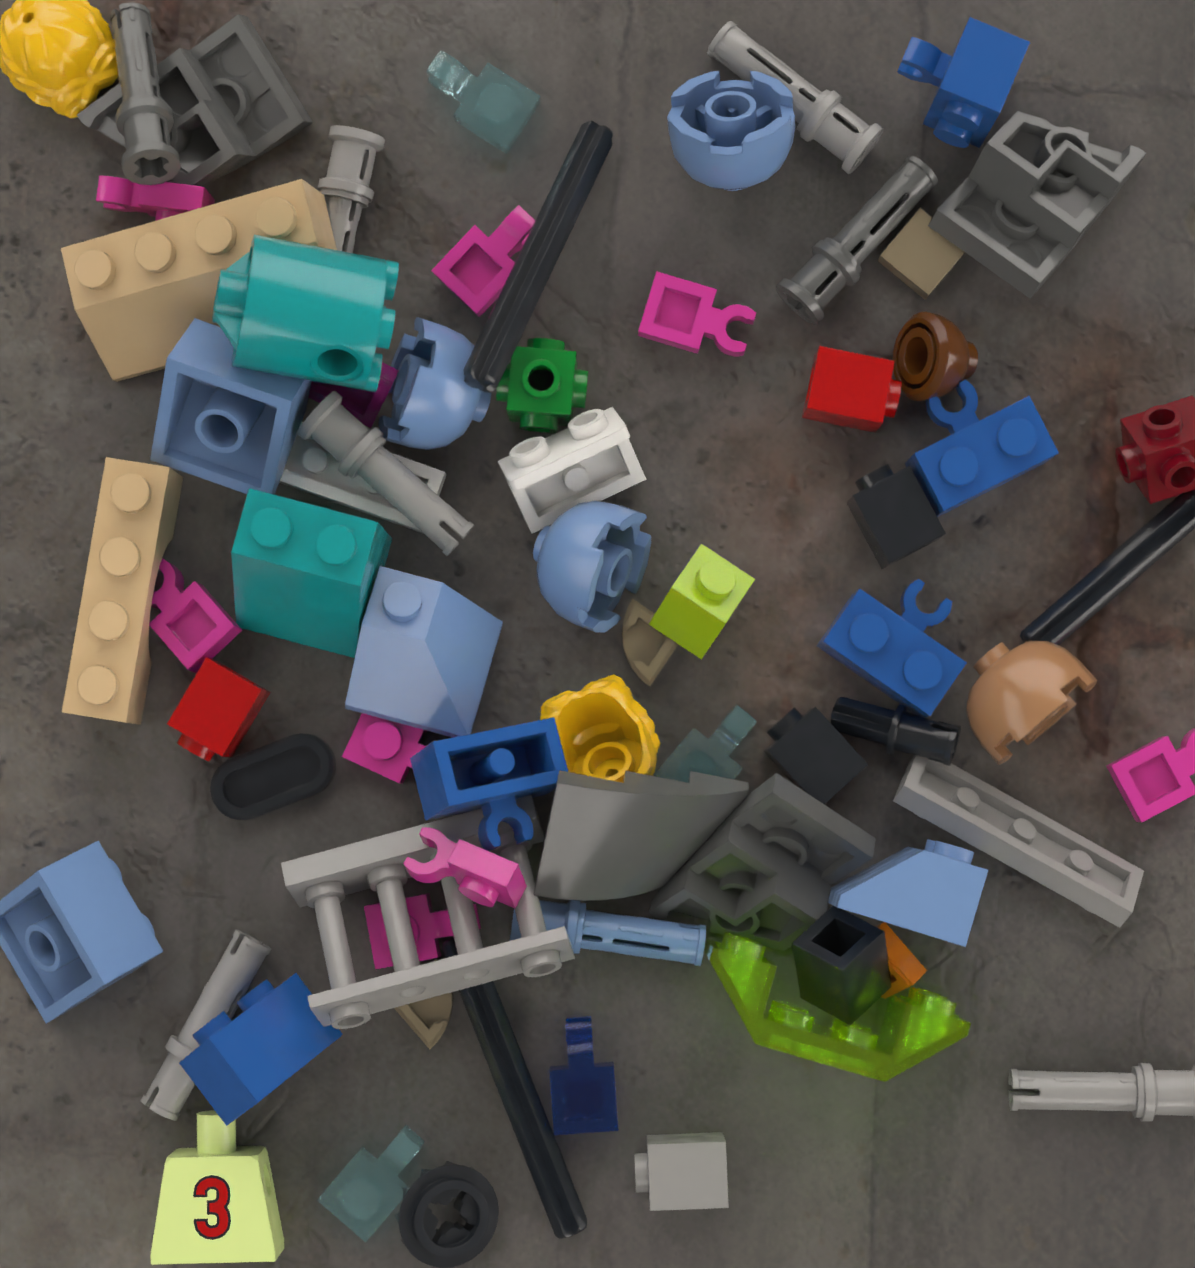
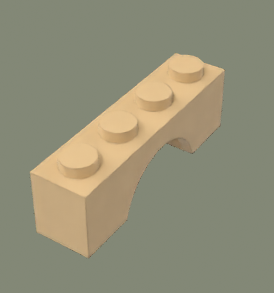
M109 457L105 459L62 713L141 725L152 663L149 653V621L152 597L163 554L173 539L183 477L170 467Z

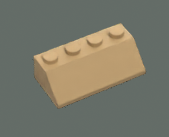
M299 179L61 248L74 309L112 380L118 382L165 369L168 355L194 318L219 326L218 323L212 322L220 270H226L250 251L254 235L337 250L324 194L303 179Z

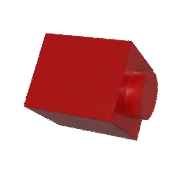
M819 346L813 358L802 418L876 433L883 424L884 417L894 418L897 411L902 381L891 379L895 361Z
M206 657L167 725L182 733L176 742L178 745L210 762L215 753L222 757H233L271 692L219 661Z

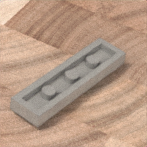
M913 755L893 802L1119 928L1133 913L1144 870L952 763L948 766L925 757Z

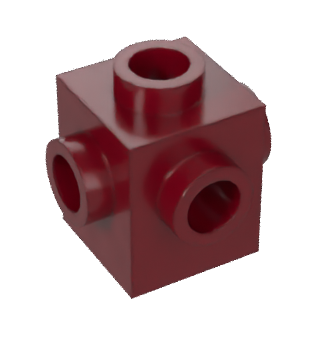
M1193 395L1164 405H1157L1146 411L1120 419L1123 446L1115 449V455L1120 473L1127 484L1135 482L1149 504L1195 489V398Z

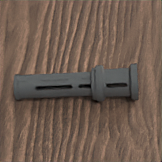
M122 3L119 5L120 12L113 9L110 14V22L115 40L119 83L122 92V103L115 115L118 132L124 136L126 152L123 153L121 159L122 171L127 179L137 184H162L174 178L181 167L178 151L171 146L169 132L174 125L172 108L162 99L160 94V81L152 38L150 10L140 3Z
M908 156L899 169L833 239L827 237L824 240L817 241L812 247L813 256L790 280L784 278L776 285V291L786 305L808 323L817 325L824 318L822 310L845 285L854 286L860 279V274L862 273L860 264L898 226L901 220L928 191L938 184V179L932 169L919 158Z

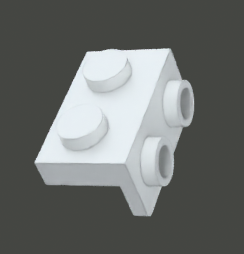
M613 407L604 411L592 409L583 412L568 423V428L547 438L539 436L526 439L514 446L509 456L498 461L532 534L546 526L552 525L558 516L578 503L602 501L646 480L630 443L628 429Z

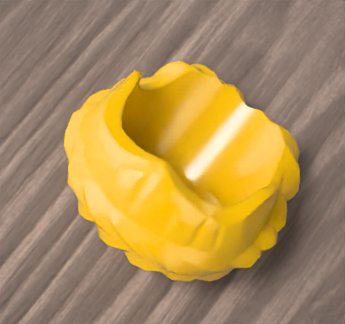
M16 0L12 7L2 14L0 20V68L2 73L9 77L11 84L17 90L26 93L35 104L51 107L57 114L70 119L78 117L77 114L97 100L101 89L113 85L116 78L119 77L115 54V40L109 25L103 19L100 10L91 6L88 0Z
M613 674L588 683L578 692L569 690L553 696L541 706L540 720L555 718L568 772L622 783L625 771L653 776L656 769L657 752L661 742L655 733L654 721L648 716L646 709L633 699L630 688L626 686L622 678Z

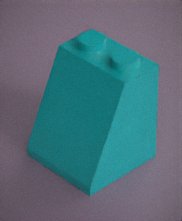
M249 488L231 551L236 623L242 629L355 658L363 618L379 567H385L392 537L376 521Z

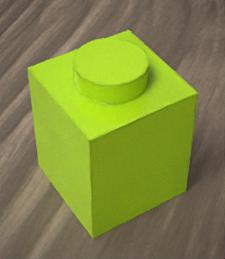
M701 544L667 593L649 625L702 660L755 579Z

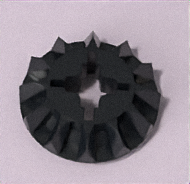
M446 1161L445 1165L434 1169H421L420 1177L410 1187L403 1188V1201L400 1211L395 1214L399 1225L401 1241L415 1258L433 1267L449 1268L472 1260L484 1250L497 1227L499 1206L493 1187L481 1173L473 1167L457 1165ZM453 1197L456 1198L453 1207L467 1223L464 1226L457 1221L454 1224L445 1221L437 1229L438 1219L428 1205L430 1202L435 1205L437 1203L448 1205Z

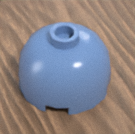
M712 71L689 79L676 89L671 96L672 108L667 116L673 154L692 179L713 188L737 191L767 180L781 168L793 144L795 115L792 92L780 80L761 72L750 71V81H720V71Z
M417 317L414 323V329L418 331L417 337L404 333L392 360L391 367L399 370L389 393H392V401L394 403L392 417H379V430L384 433L383 438L386 441L406 447L430 450L446 447L461 437L472 420L481 422L488 410L491 392L485 393L470 387L464 382L465 375L463 369L472 353L474 345L464 335L446 326Z
M583 502L570 508L558 516L551 526H546L541 530L533 549V558L537 562V580L542 596L559 616L575 625L601 633L607 632L619 622L621 617L612 611L619 603L625 588L631 593H637L648 564L651 535L640 531V525L647 518L644 513L607 502Z

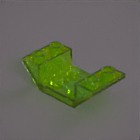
M724 932L722 943L707 939L704 952L750 1036L757 1045L886 1082L968 1036L971 1022L955 1012L956 1002L948 1000L947 996L910 986L907 997L899 994L889 997L879 1035L872 1033V1029L855 1022L850 1026L837 1018H834L832 1028L814 1023L815 1016L810 1015L808 1009L779 1000H772L770 1010L765 1009L777 970V965L769 956L764 955L766 947L762 946V943L729 932Z

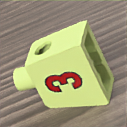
M215 1110L196 1113L197 1148L176 1149L167 1156L165 1161L151 1248V1265L275 1262L284 1250V1236L266 1147H236V1120L226 1126Z

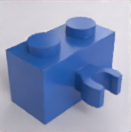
M970 17L952 56L943 53L939 48L927 41L911 37L897 72L914 81L930 83L938 87L923 125L933 128V134L939 140L960 148H966L969 144L980 148L1003 108L1030 42Z
M967 380L960 382L956 387V391L962 399L961 411L955 413L946 411L938 397L929 398L926 401V409L931 420L938 426L948 428L951 435L914 453L905 465L906 467H911L937 517L1045 464L1059 454L1030 396L980 421L975 414L978 406L977 392Z
M917 579L909 584L902 593L900 600L902 613L899 616L862 589H858L848 599L817 644V647L899 704L905 705L913 714L920 715L921 717L931 716L967 664L966 661L924 633L926 627L939 624L949 615L952 601L945 598L937 605L933 613L921 612L916 606V596L922 590L925 583Z
M554 717L433 741L410 758L425 821L482 808L484 817L478 827V838L483 849L487 851L501 846L498 834V824L500 822H505L512 827L517 845L531 840L534 833L533 823L529 815L517 806L516 799L530 795L534 798L548 794L556 788L559 770L568 772Z
M297 973L276 988L273 987L268 979L260 983L236 1002L243 1013L231 1021L225 1011L213 1018L192 1035L199 1044V1047L179 1062L226 1126L256 1105L343 1035L339 1029L333 1028L332 1025L323 1027L311 1011L307 996L312 995V993Z

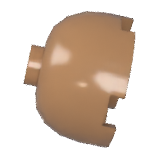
M1028 641L1012 650H1009L1001 642L988 651L973 666L980 677L968 692L966 713L970 728L981 746L1000 765L1009 760L1013 755L1006 747L1014 740L1017 743L1023 740L1027 745L1031 744L1076 705L1074 700L1068 695L1074 688L1079 686L1083 691L1088 692L1096 685L1097 679L1068 650L1051 642Z

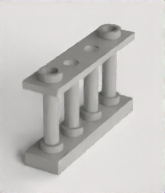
M532 795L518 798L516 803L531 818L534 829L533 838L517 845L512 827L505 822H500L498 824V834L501 846L489 851L519 864L527 887L515 909L521 938L483 948L472 900L458 890L459 884H457L455 877H445L441 879L458 955L420 965L403 891V885L408 881L407 878H411L403 863L407 857L413 858L420 863H427L435 858L437 849L424 844L419 835L422 827L435 828L455 843L461 839L483 849L478 838V827L484 817L482 808L281 863L285 886L298 906L315 908L331 990L307 997L311 1011L323 1027L329 1025L336 1029L357 1027L368 1022L371 1019L370 1014L521 973L526 977L545 976L559 970L562 967L561 962L575 959L565 926L547 931L539 898L534 895L535 882L527 851L532 848V844L543 842L545 838ZM371 889L378 894L394 972L357 982L340 903L345 899V895Z

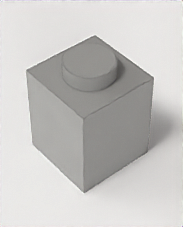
M723 1132L646 1135L647 1153H634L636 1193L649 1192L650 1211L729 1208L726 1140Z

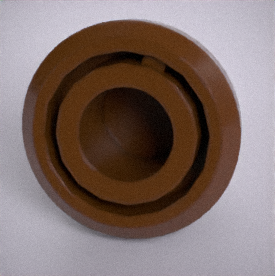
M919 312L908 319L896 338L893 349V361H895L893 371L896 380L902 381L901 391L906 397L914 401H928L929 398H940L947 395L963 379L970 378L977 368L978 352L975 345L966 340L962 331L952 321L939 314Z

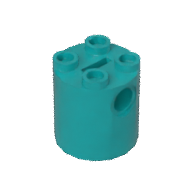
M254 235L250 251L226 270L221 269L217 284L212 322L218 323L233 346L232 366L376 392L380 380L383 355L375 353L376 347L389 349L395 322V310L386 308L383 305L384 300L392 301L394 297L399 263Z

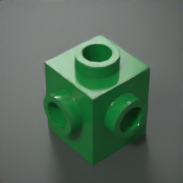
M549 338L527 339V347L516 346L511 357V364L507 365L497 386L496 401L507 402L506 410L509 421L520 422L519 429L537 433H556L558 425L568 426V423L573 419V408L585 409L588 370L577 369V352L565 350V342ZM532 374L552 375L554 382L549 389L537 391L530 386L529 379Z

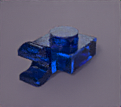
M591 1016L566 1018L568 1065L550 1066L549 1069L554 1135L619 1131L614 1062H594Z

